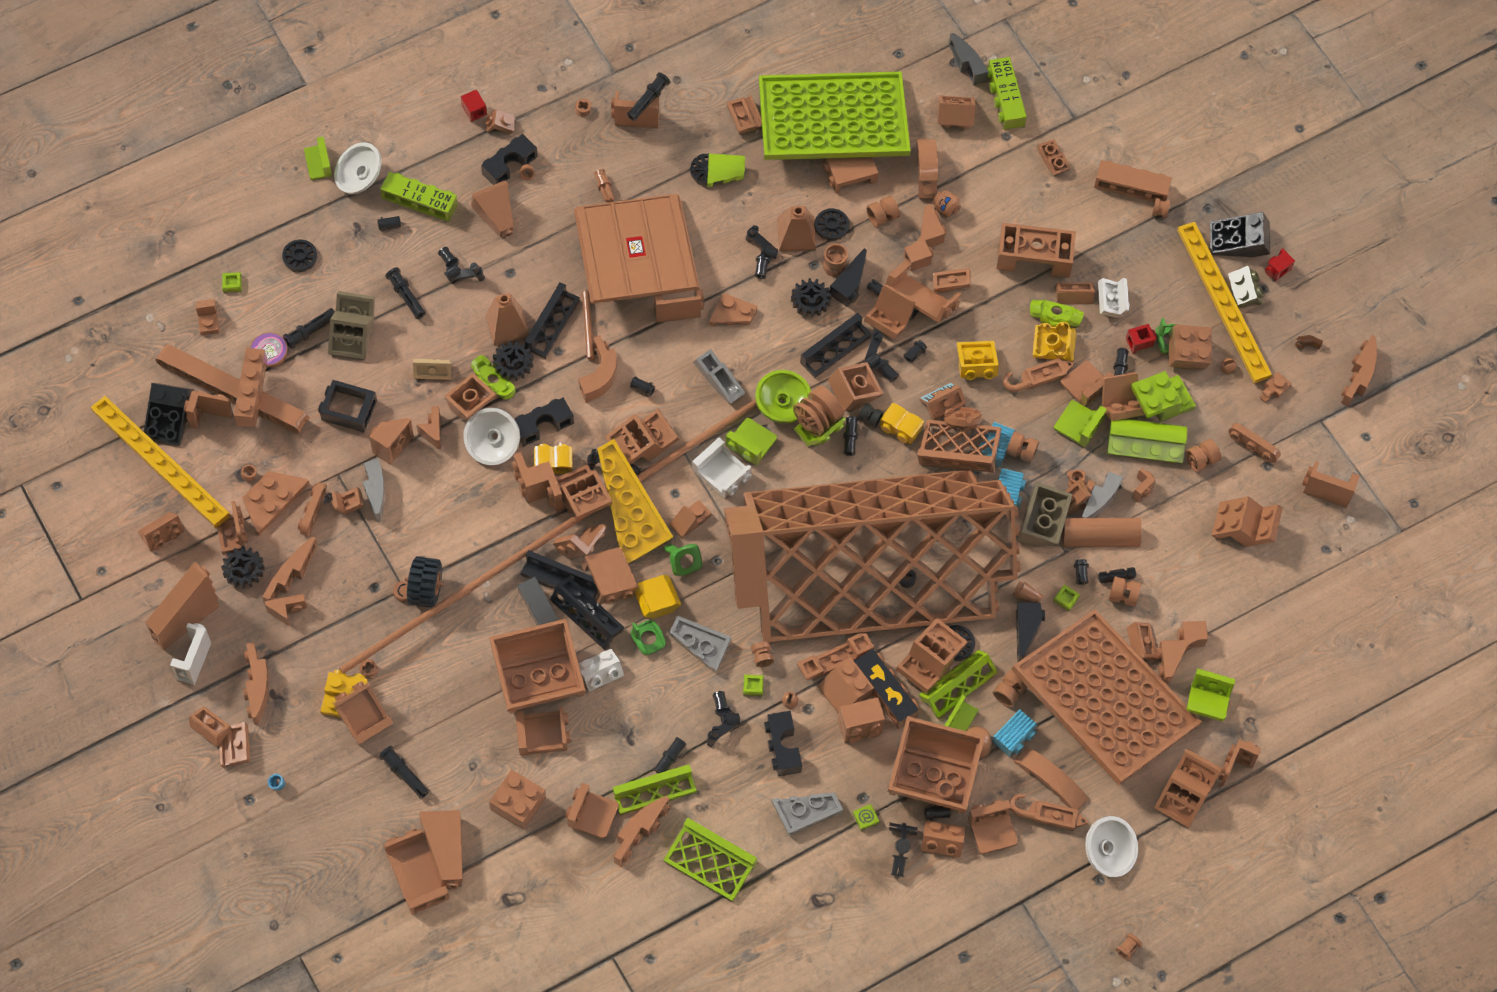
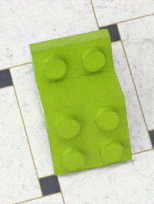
M1166 371L1131 384V389L1147 418L1158 415L1162 422L1195 409L1196 405L1179 375L1169 378Z

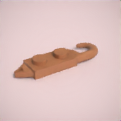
M1058 358L1025 369L1021 376L1022 383L1011 385L1008 382V378L1012 375V372H1009L1003 378V385L1012 392L1041 386L1064 378L1074 366V362Z
M1017 794L1010 800L1011 811L1014 815L1034 820V822L1074 831V828L1088 825L1089 823L1078 813V809L1044 801H1035L1030 806L1029 811L1016 806L1018 799L1025 798L1024 794Z

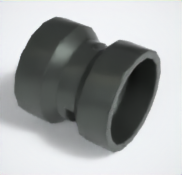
M865 403L858 419L862 422L866 421L870 426L876 428L884 411L874 409L872 405Z

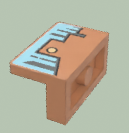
M952 382L919 398L922 403L926 404L929 415L933 420L943 416L944 412L950 408L955 410L966 404L961 387Z

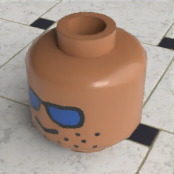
M948 190L938 192L932 203L934 210L936 209L938 213L947 218L953 214L956 215L961 208L959 197Z

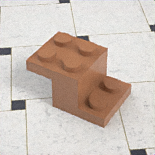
M658 408L644 419L634 414L605 436L608 442L615 439L630 465L641 457L650 462L680 440Z
M522 453L514 454V462H512L513 475L515 480L519 482V491L522 498L526 497L527 502L531 503L547 497L550 507L554 506L556 512L562 511V493L550 462L527 468Z
M588 464L556 478L562 493V500L569 513L574 512L577 520L612 505V499L596 470L591 471Z
M1249 496L1220 502L1211 536L1215 539L1231 536L1245 547L1275 542L1283 508L1278 504L1262 507Z
M936 618L914 641L909 654L897 666L896 671L927 694L949 671L954 658L967 645L968 641Z
M1186 749L1154 808L1189 828L1222 768Z

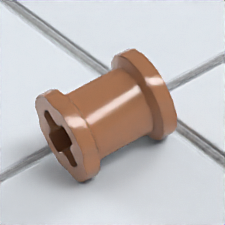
M1128 933L1126 935L1127 939L1121 946L1116 948V952L1125 960L1130 961L1132 954L1137 948H1141L1143 944L1136 936Z

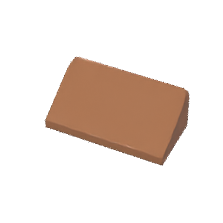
M1092 282L1056 283L1057 303H1094L1095 291Z
M1134 622L1129 625L1127 632L1131 648L1145 662L1158 660L1156 658V646L1150 623Z
M204 706L189 716L190 727L215 746H218L232 729L230 725Z

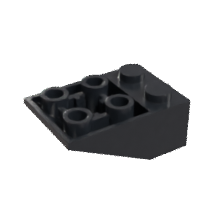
M1264 212L1210 222L1211 255L1239 257L1269 255L1270 222Z
M151 383L144 433L155 442L180 446L188 421L184 405L186 400L189 401L191 392L194 389Z

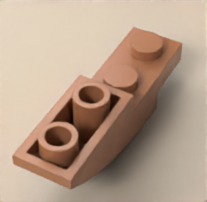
M1371 335L1368 341L1364 340L1360 347V350H1362L1361 354H1356L1352 360V364H1354L1352 369L1353 375L1350 379L1352 384L1350 387L1346 385L1341 394L1344 396L1341 403L1347 407L1356 393L1364 395L1374 373L1377 344L1376 338Z
M254 642L246 644L247 651H244L246 663L250 662L251 669H247L249 681H245L246 689H243L245 701L249 700L250 704L249 707H246L248 718H252L254 725L259 724L267 704L269 672L266 659L258 660L257 650Z
M664 796L648 804L626 823L617 835V841L621 845L614 855L615 864L622 866L624 861H629L633 853L631 850L634 845H639L643 838L642 834L649 837L652 832L655 833L660 826L659 820L662 815L665 817L671 808L669 797Z

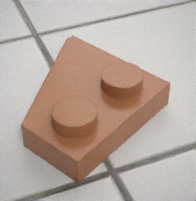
M723 293L709 321V325L715 326V324L726 323L727 326L735 324L750 325L758 310V306Z

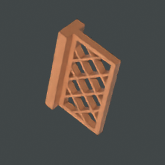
M927 420L921 448L918 449L917 454L919 464L994 473L1002 429L1001 427L984 425L954 426L945 421ZM931 426L941 429L934 435L930 433ZM952 428L958 429L959 433L953 437L947 433ZM970 430L976 431L978 435L969 439L966 433ZM989 432L996 433L995 438L990 441L984 436ZM945 434L948 440L939 444L936 439ZM963 436L967 442L958 446L955 440ZM982 438L985 444L977 449L973 443ZM934 441L937 447L933 450H927L926 445ZM952 443L956 449L946 452L943 448ZM971 445L974 451L970 454H965L962 450ZM989 447L992 450L991 456H983L981 451Z

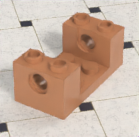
M1002 223L996 269L1015 271L1017 261L1052 265L1051 276L1070 278L1076 231ZM1039 242L1042 244V246L1036 248L1032 245V243Z

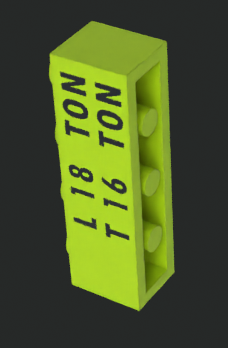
M1010 57L989 60L987 78H990V91L995 96L994 106L999 110V123H1002L1004 130L1025 127L1027 116Z
M389 172L380 189L382 199L447 222L450 221L458 205L457 195L453 192L438 189L434 185L421 183L417 179L406 178L400 173Z

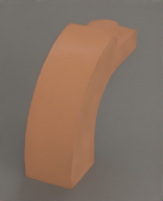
M916 139L918 198H935L938 181L936 140Z
M601 335L593 337L594 348L601 362L599 368L592 374L578 378L579 389L585 403L605 394L616 378L617 360L615 349L609 350L607 342L602 340Z

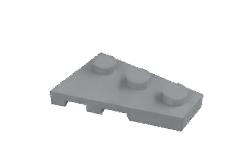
M677 616L670 630L671 637L712 671L717 673L732 637L680 616Z
M835 792L771 800L788 836L843 813V808Z

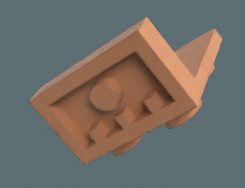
M1086 360L1062 378L1060 384L1081 405L1087 407L1102 395L1103 378L1114 375L1109 372L1104 376Z
M1136 372L1103 378L1102 407L1107 409L1105 416L1112 421L1145 415L1131 389V384L1138 381V374Z
M170 511L140 529L138 534L151 552L154 549H160L169 540L178 538L184 530L177 513L173 514Z

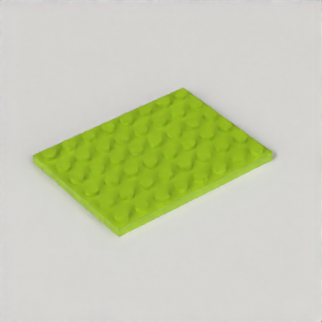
M902 71L759 75L764 160L910 156L911 150Z

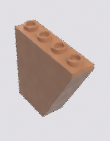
M196 562L192 564L145 622L151 638L163 651L188 632L186 628L187 623H199L219 607L217 602L218 596L212 585L213 581L209 577V571L204 566L200 567Z

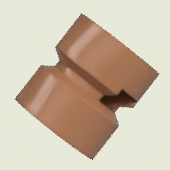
M892 196L881 199L880 203L874 202L866 206L869 220L876 228L885 224L886 220L892 221L900 217L898 205Z
M837 243L830 244L824 251L823 269L829 276L838 277L847 267L848 251L843 245Z
M1014 431L1007 447L1006 455L1014 458L1019 456L1022 461L1031 464L1039 441L1031 437L1025 439L1023 434Z
M1207 439L1201 442L1199 446H1193L1185 452L1190 467L1196 472L1206 468L1207 464L1212 465L1221 460L1220 450L1212 439Z
M1115 576L1109 601L1117 603L1123 601L1124 605L1135 607L1141 583L1135 581L1127 583L1125 579ZM1125 589L1130 591L1129 595H1124Z
M1009 670L1002 679L1003 683H999L994 689L993 695L1001 704L1012 708L1020 699L1019 695H1023L1028 687L1012 670Z

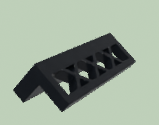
M559 282L525 340L526 349L530 348L532 353L545 359L580 301V297L567 292L565 284ZM565 297L573 300L571 305L563 307L562 301ZM563 312V320L555 322L554 315ZM554 327L556 332L553 335L546 336L545 330ZM546 342L547 347L544 352L535 348L538 343Z
M856 313L802 353L801 365L816 378L869 339L872 334L862 324L863 317ZM860 329L865 335L861 338L853 337V332ZM841 341H850L848 348H838ZM826 352H836V356L833 359L824 358ZM822 362V367L815 371L810 364Z
M528 550L521 576L528 579L535 577L538 583L555 589L558 583L570 577L595 599L599 590L591 575Z
M570 577L556 585L550 600L604 650L608 649L613 638L622 633L624 626ZM559 594L563 597L565 603L558 598ZM572 607L577 610L578 615L573 612ZM586 620L591 623L592 628L587 625ZM600 632L606 637V641L601 638Z

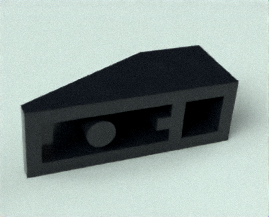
M865 248L830 285L829 293L846 307L851 302L854 303L859 297L858 292L867 255Z
M1018 602L1017 663L1024 659L1040 629L1041 622L1045 621V610H1042L1041 603Z

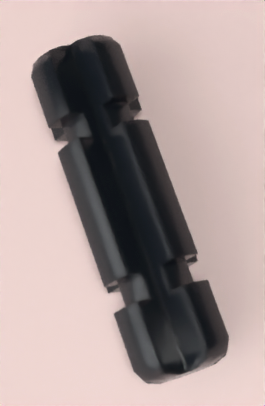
M1130 567L1127 570L1124 568L1110 570L1108 573L1103 571L1099 572L1098 579L1100 583H1107L1108 580L1113 582L1115 576L1123 579L1136 578V570L1134 567Z

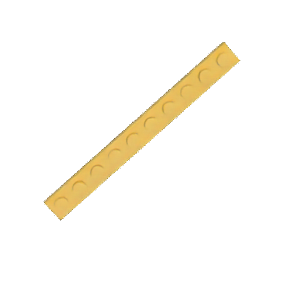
M1192 222L1178 227L1177 232L1253 383L1271 378L1272 374L1196 223Z
M106 396L90 407L91 411L214 528H217L230 517L229 512Z

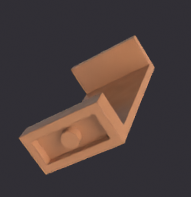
M906 260L888 275L885 285H889L914 300L915 309L938 323L944 318L947 319L951 312L956 311L960 305V292L955 294L950 300H947L909 277L907 274L911 263Z
M422 829L410 830L404 836L390 838L387 840V843L383 844L411 915L449 900L446 886L441 887Z

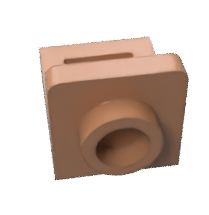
M495 109L486 117V131L491 132L493 129H497L511 134L514 131L515 116Z
M1143 468L1137 474V479L1142 483L1135 489L1132 497L1137 502L1142 498L1146 499L1152 493L1151 489L1156 481L1152 473L1145 471Z
M358 487L342 494L336 491L332 493L334 509L345 515L364 507L362 492Z

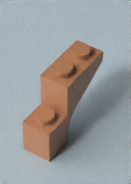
M931 204L926 205L924 208L920 238L912 245L904 248L903 257L911 263L910 271L931 265L933 257L931 247L944 243L945 235L947 234L945 226L941 225L937 210H934Z
M1206 621L1182 622L1180 629H1177L1178 640H1163L1159 648H1156V658L1160 659L1158 676L1166 684L1171 682L1186 651L1206 645L1208 640Z

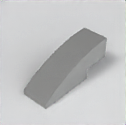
M712 349L693 362L707 381L729 404L745 394L727 366L719 361Z
M378 458L364 463L368 480L363 481V486L377 522H380L385 504V486L382 469Z
M1109 472L1103 487L1094 486L1092 496L1089 498L1082 518H1096L1107 508L1121 486L1122 476Z

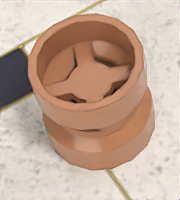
M767 641L758 642L751 646L752 654L755 655L754 663L756 667H766L774 663L773 655L770 654L771 646Z

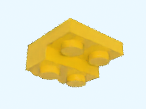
M994 341L957 342L960 378L973 380L977 377H984L985 379L998 377L999 364Z
M334 670V673L329 672L324 689L325 695L320 711L321 714L340 717L332 704L336 701L335 697L342 692H346V694L353 690L352 686L360 681L363 683L368 682V679L359 673L349 676L346 673L342 674L340 670Z

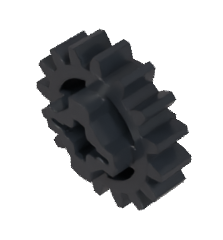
M811 278L808 279V282L801 280V285L796 283L795 289H792L791 302H793V308H797L798 314L804 312V317L810 314L811 318H813L815 313L821 316V310L826 312L827 306L830 307L831 294L829 293V287L825 288L824 282L819 284L818 279L815 282H812Z
M508 341V346L501 344L502 349L496 348V354H493V367H495L496 374L500 373L501 378L507 376L508 381H510L511 377H514L515 381H518V376L524 379V373L530 374V368H533V355H530L531 350L530 348L526 349L525 344L519 346L518 341H516L515 345H512L511 341Z
M242 546L241 551L234 548L235 553L228 552L229 558H223L225 565H221L222 571H224L222 574L224 578H227L228 584L233 582L235 588L239 584H241L242 589L245 588V584L252 587L253 581L259 582L258 576L263 577V572L261 571L265 570L264 564H262L264 562L263 558L259 557L258 551L253 553L251 547L248 551H245L244 546Z

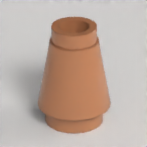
M1021 581L1018 582L1013 592L1016 599L1026 602L1040 603L1043 597L1040 592L1028 583Z

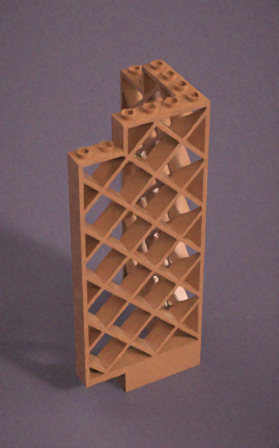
M971 469L743 493L744 506L724 508L725 526L732 550L737 609L760 608L762 639L767 642L931 625L936 618L944 624L996 618V611H999L998 599H995V593H998L997 582L1017 580V573L1020 572V562L1017 561V554H1020L1019 543H1016V536H1019L1018 524H1015V518L1018 517V508L1014 506V500L1011 499L1010 493H1007V488L1003 486L1001 480L977 482V476L973 475ZM1004 514L1008 518L1009 543H1006L991 531V528ZM959 516H962L977 529L958 548L942 534ZM911 520L929 533L912 553L894 540ZM863 525L881 538L864 558L846 545ZM813 531H817L832 543L816 563L797 550ZM766 535L783 548V551L767 568L764 548V536ZM986 535L1002 549L983 568L969 557L968 554ZM938 540L954 554L935 573L921 562L920 559ZM888 546H891L906 559L887 578L871 564ZM840 550L857 563L856 567L841 583L823 570ZM791 556H794L809 568L807 573L793 588L775 575ZM1010 556V569L998 570ZM963 560L979 574L960 593L945 579ZM915 565L931 579L913 598L897 584ZM865 571H868L882 582L883 585L865 603L849 589ZM817 576L835 589L819 608L800 595ZM767 581H771L787 594L771 613H769ZM987 582L989 608H979L970 599ZM940 585L956 599L944 612L932 613L922 604ZM892 590L906 601L908 605L897 617L884 618L874 609ZM842 596H845L859 607L860 610L849 622L836 623L826 614ZM796 601L812 613V615L800 628L790 629L778 619ZM964 606H966V607H968L970 610H961V609H962ZM916 611L922 614L912 616ZM868 616L874 619L864 621ZM820 621L826 624L816 626ZM770 626H774L778 630L771 631Z

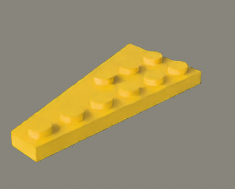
M615 439L597 450L605 487L612 499L610 509L618 545L621 547L627 563L630 564L673 539V535Z

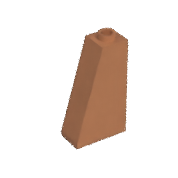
M460 810L420 811L419 823L441 887L446 886L447 889H456L458 886H462Z

